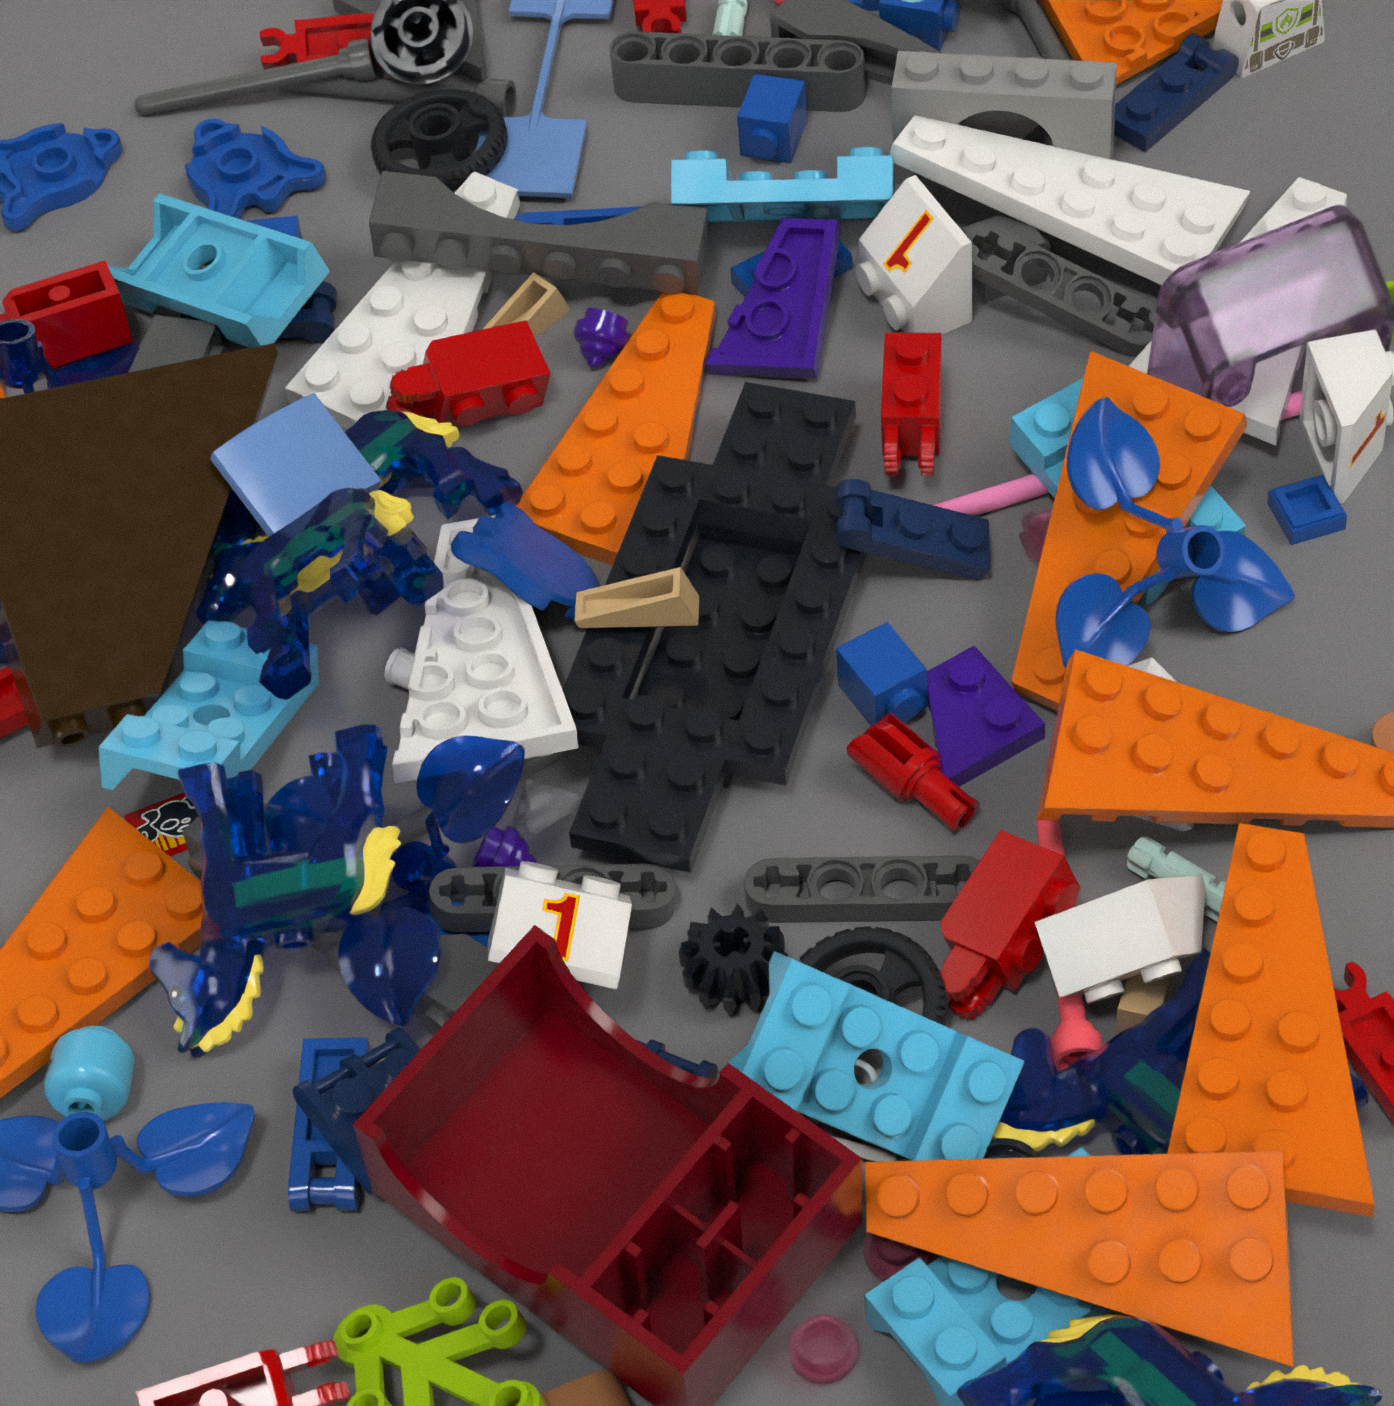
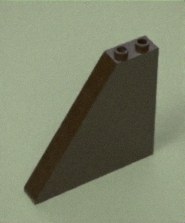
M275 343L0 399V640L37 748L53 744L60 748L71 747L84 742L90 735L114 730L127 714L138 717L145 716L163 695L233 489L210 460V457L215 450L227 441L257 423L271 383L278 355Z

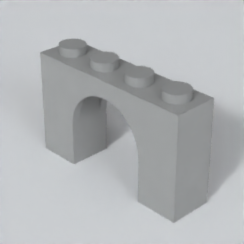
M898 51L891 87L893 142L914 115L959 124L967 117L980 112L1009 111L1026 116L1041 125L1050 135L1054 147L1113 160L1117 63L1094 62L1090 60L1075 61L1039 59L1035 57L1021 58L984 56L980 54L966 55L930 53L925 51ZM894 163L895 184L901 185L905 179L916 175L924 186L945 187Z

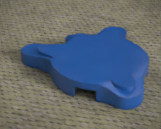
M215 118L204 120L195 127L193 132L195 142L192 147L194 157L190 164L186 163L185 165L189 186L195 197L205 204L208 209L241 219L246 208L258 206L265 212H273L281 207L291 192L310 190L322 186L326 180L325 168L323 163L315 159L300 157L292 153L287 148L284 140L268 128L261 126L263 135L241 133L239 124H229Z
M58 123L30 130L16 138L0 140V202L4 203L1 209V216L5 227L14 231L23 230L38 216L52 210L72 206L95 193L103 184L110 166L121 155L122 144L119 135L114 130L108 128L89 129L84 127L83 135L67 133L64 124Z
M504 503L495 518L481 516L473 527V533L459 531L451 542V552L457 559L495 576L513 593L542 611L553 600L568 605L564 617L575 620L576 592L600 587L593 570L579 554L561 540L542 530L522 509L512 504Z

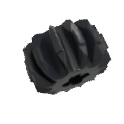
M737 903L731 915L722 916L711 907L707 916L708 924L690 922V928L687 931L688 941L681 943L679 960L680 966L684 968L682 971L683 983L688 989V993H698L699 1001L703 1004L705 1010L719 1002H723L724 1010L731 1017L737 1004L746 1003L757 1013L758 1007L761 1004L760 995H770L769 962L774 951L788 957L784 950V935L780 931L779 926H769L768 918L765 917L763 910L749 917H744V911Z

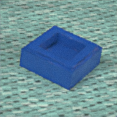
M1323 474L1268 491L1267 504L1291 545L1346 529L1347 515Z

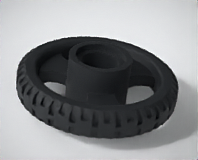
M435 89L430 92L426 91L416 94L414 97L411 96L390 109L375 127L371 139V151L375 166L380 175L382 171L437 177L454 192L472 172L486 176L497 166L506 150L507 129L498 107L488 98H484L483 95L470 92L469 90L462 91V89ZM488 131L482 146L470 156L466 137L476 132ZM400 148L414 149L419 169L401 164L392 157L391 152Z
M871 926L855 927V930H850V928L844 929L843 931L835 932V935L832 937L828 935L816 942L814 948L810 947L799 958V962L824 972L834 963L849 956L864 953L884 954V963L879 971L866 965H852L840 970L833 977L896 1005L898 1003L895 997L903 990L914 986H922L924 1000L922 1016L945 1026L948 999L942 975L927 951L916 941H912L910 937L900 932H893L891 929L881 927L873 929Z

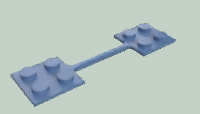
M511 0L509 16L544 17L552 22L532 111L523 117H504L507 129L506 150L500 162L497 163V166L489 174H486V177L516 188L519 196L573 197L588 125L587 120L554 119L545 116L542 111L561 26L566 21L574 18L610 19L613 0ZM488 131L480 132L476 151L484 143Z

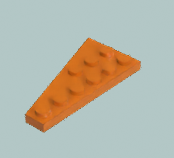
M661 292L516 506L522 509L538 527L567 544L576 553L613 566L657 455L689 461L694 435V418L696 408H699L702 394L701 382L704 364L710 353L716 322L715 301L683 292L676 294Z
M1093 351L1089 353L1011 679L1013 688L1018 694L1057 712L1066 671L1062 661L1055 621L1060 596L1065 588L1080 576L1095 573L1106 574L1115 579L1122 592H1124L1130 585L1155 574L1160 567L1156 559V550L1159 541L1166 534L1165 529L1124 512L1118 501L1106 509L1094 510L1087 507L1078 498L1072 489L1067 472L1068 446L1077 423L1094 402L1105 397L1110 398L1120 410L1137 420L1148 431L1157 447L1160 457V469L1152 489L1144 496L1130 499L1134 504L1167 518H1180L1183 527L1189 521L1247 427L1244 413ZM1144 592L1135 596L1131 602L1137 604Z
M1075 649L1067 661L1036 820H1058L1062 814L1090 815L1091 821H1115L1118 816H1149L1157 823L1249 824L1252 819H1279L1280 825L1303 826L1307 820L1338 821L1342 827L1394 828V753Z
M110 807L106 808L0 949V1099L50 1061L52 1049L61 1036L75 1029L99 1024L233 921L230 905Z
M1239 823L1167 1154L1284 1151L1287 1202L1374 1217L1375 1203L1305 834Z

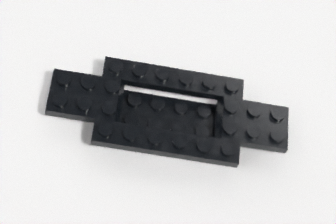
M745 382L713 465L657 455L605 585L681 567L698 523L699 540L685 573L699 595L698 626H665L639 695L633 700L629 698L657 627L587 628L563 687V693L577 729L578 744L601 748L602 750L569 831L571 848L691 873L721 788H729L733 775L784 786L787 785L867 555L865 552L840 546L836 542V521L842 517V511L836 507V487L831 486L856 418L855 401ZM868 518L871 521V525H873V519Z

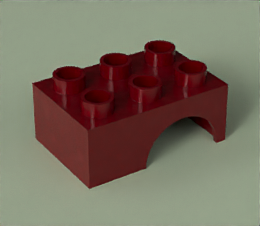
M536 925L527 932L353 1124L371 1187L376 1194L605 1369L611 1370L618 1379L654 1406H713L862 1224L863 1158L731 1064L727 1063L719 1072L718 1078H707L678 1068L647 1049L616 1024L591 999L566 966L558 950L556 940Z

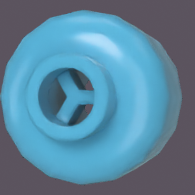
M86 1026L61 1036L52 1049L44 1081L45 1097L51 1107L64 1117L78 1112H89L99 1116L103 1121H107L120 1114L128 1102L135 1071V1055L129 1044L114 1031L103 1026Z

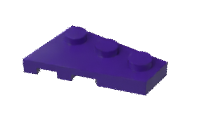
M783 218L753 272L755 280L741 306L736 304L727 321L729 328L718 349L713 347L704 364L709 374L818 379L841 232L837 220Z

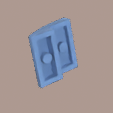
M315 393L301 398L253 424L215 450L210 457V460L277 548L322 528L330 514L362 500L367 494L376 491L381 483V479Z

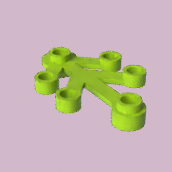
M449 1277L436 1284L430 1293L429 1300L393 1313L386 1307L376 1304L357 1308L340 1322L334 1333L333 1340H335L339 1353L338 1358L347 1367L354 1368L356 1393L350 1398L347 1406H392L384 1396V1367L387 1365L401 1370L404 1406H434L432 1386L473 1406H548L537 1388L529 1382L512 1379L499 1384L453 1362L493 1347L507 1349L521 1341L526 1333L527 1323L516 1305L509 1300H497L489 1304L482 1311L479 1323L419 1344L405 1339V1337L441 1323L450 1326L462 1324L473 1315L477 1306L476 1297L465 1281L458 1277ZM459 1297L455 1303L447 1306L452 1299ZM510 1319L504 1327L496 1329L501 1322Z

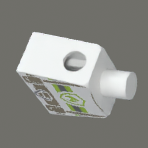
M1223 0L1212 49L1216 51L1225 49L1235 54L1239 58L1236 73L1242 79L1325 42L1322 0Z

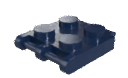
M400 1027L386 1034L385 1043L360 1057L356 1054L340 1060V1068L313 1084L306 1080L293 1087L292 1090L296 1103L369 1196L375 1192L371 1187L353 1124L420 1051V1048L407 1032ZM385 1058V1060L379 1062L378 1064H376V1065H374V1066H372L371 1068L368 1069L369 1066H371V1065H373L374 1063H376V1062L380 1061L381 1059ZM333 1088V1090L329 1091L328 1093L321 1095L329 1089Z

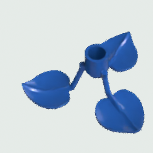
M1108 397L1094 402L1083 414L1072 433L1067 452L1068 478L1072 489L1087 507L1101 510L1114 505L1118 501L1124 512L1165 529L1166 534L1159 541L1156 550V559L1161 568L1157 573L1130 585L1124 592H1122L1115 579L1100 573L1080 576L1065 588L1057 605L1055 619L1064 666H1067V661L1075 649L1125 666L1130 664L1144 649L1151 628L1147 613L1139 605L1131 602V600L1138 594L1163 582L1172 581L1174 578L1181 579L1197 576L1190 592L1192 605L1205 624L1221 632H1235L1249 628L1274 610L1291 602L1295 598V594L1281 570L1257 544L1246 536L1229 530L1217 531L1206 525L1184 528L1180 518L1170 519L1132 502L1130 498L1144 496L1154 486L1160 469V457L1148 431L1137 420L1120 410Z
M228 1102L206 1103L180 1107L160 1114L149 1121L138 1134L137 1146L143 1158L126 1146L121 1135H115L110 1138L104 1121L93 1113H74L65 1117L60 1122L51 1118L33 1115L0 1120V1211L15 1212L33 1208L45 1196L48 1184L61 1185L65 1178L69 1183L78 1187L81 1195L93 1256V1269L78 1266L70 1267L57 1273L43 1286L36 1303V1319L41 1333L46 1341L74 1363L94 1362L119 1351L141 1329L150 1307L149 1286L139 1268L130 1264L106 1268V1256L93 1190L101 1188L111 1179L117 1166V1157L123 1159L140 1173L145 1174L155 1170L159 1186L169 1194L198 1196L217 1190L234 1176L242 1163L255 1120L252 1105Z

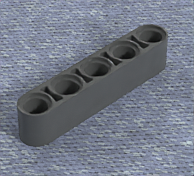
M627 32L617 36L609 46L614 92L618 98L632 103L741 108L754 74L805 81L807 111H851L858 108L866 97L863 50L855 43L849 41Z

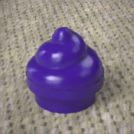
M587 308L584 318L576 321L573 332L578 344H580V352L587 360L590 368L602 366L606 358L616 357L620 350L624 348L630 338L629 334L626 333L627 319L603 309Z
M490 825L471 867L520 866L521 861L537 862L529 854L528 843L520 836V832L516 828L507 825L502 830Z

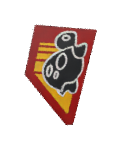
M186 791L128 813L124 817L129 824L172 857L188 850L182 831L202 811Z

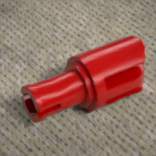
M891 712L885 715L880 722L870 726L864 734L855 737L846 747L847 755L901 802L917 799L942 820L953 833L960 831L961 825L965 827L979 809V801L970 797L941 772L942 756Z

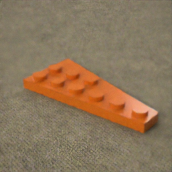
M1040 0V3L1071 58L1075 61L1090 60L1094 62L1117 63L1116 85L1178 51L1188 35L1195 33L1203 37L1214 31L1223 0Z
M1284 1151L865 1162L866 1232L1291 1367L1295 1366Z

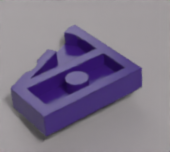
M975 646L927 671L928 708L932 717L935 747L942 756L941 772L959 787L1045 739V723Z

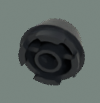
M382 0L372 20L371 46L375 58L388 74L407 83L430 84L449 78L466 59L473 41L471 15L462 0Z

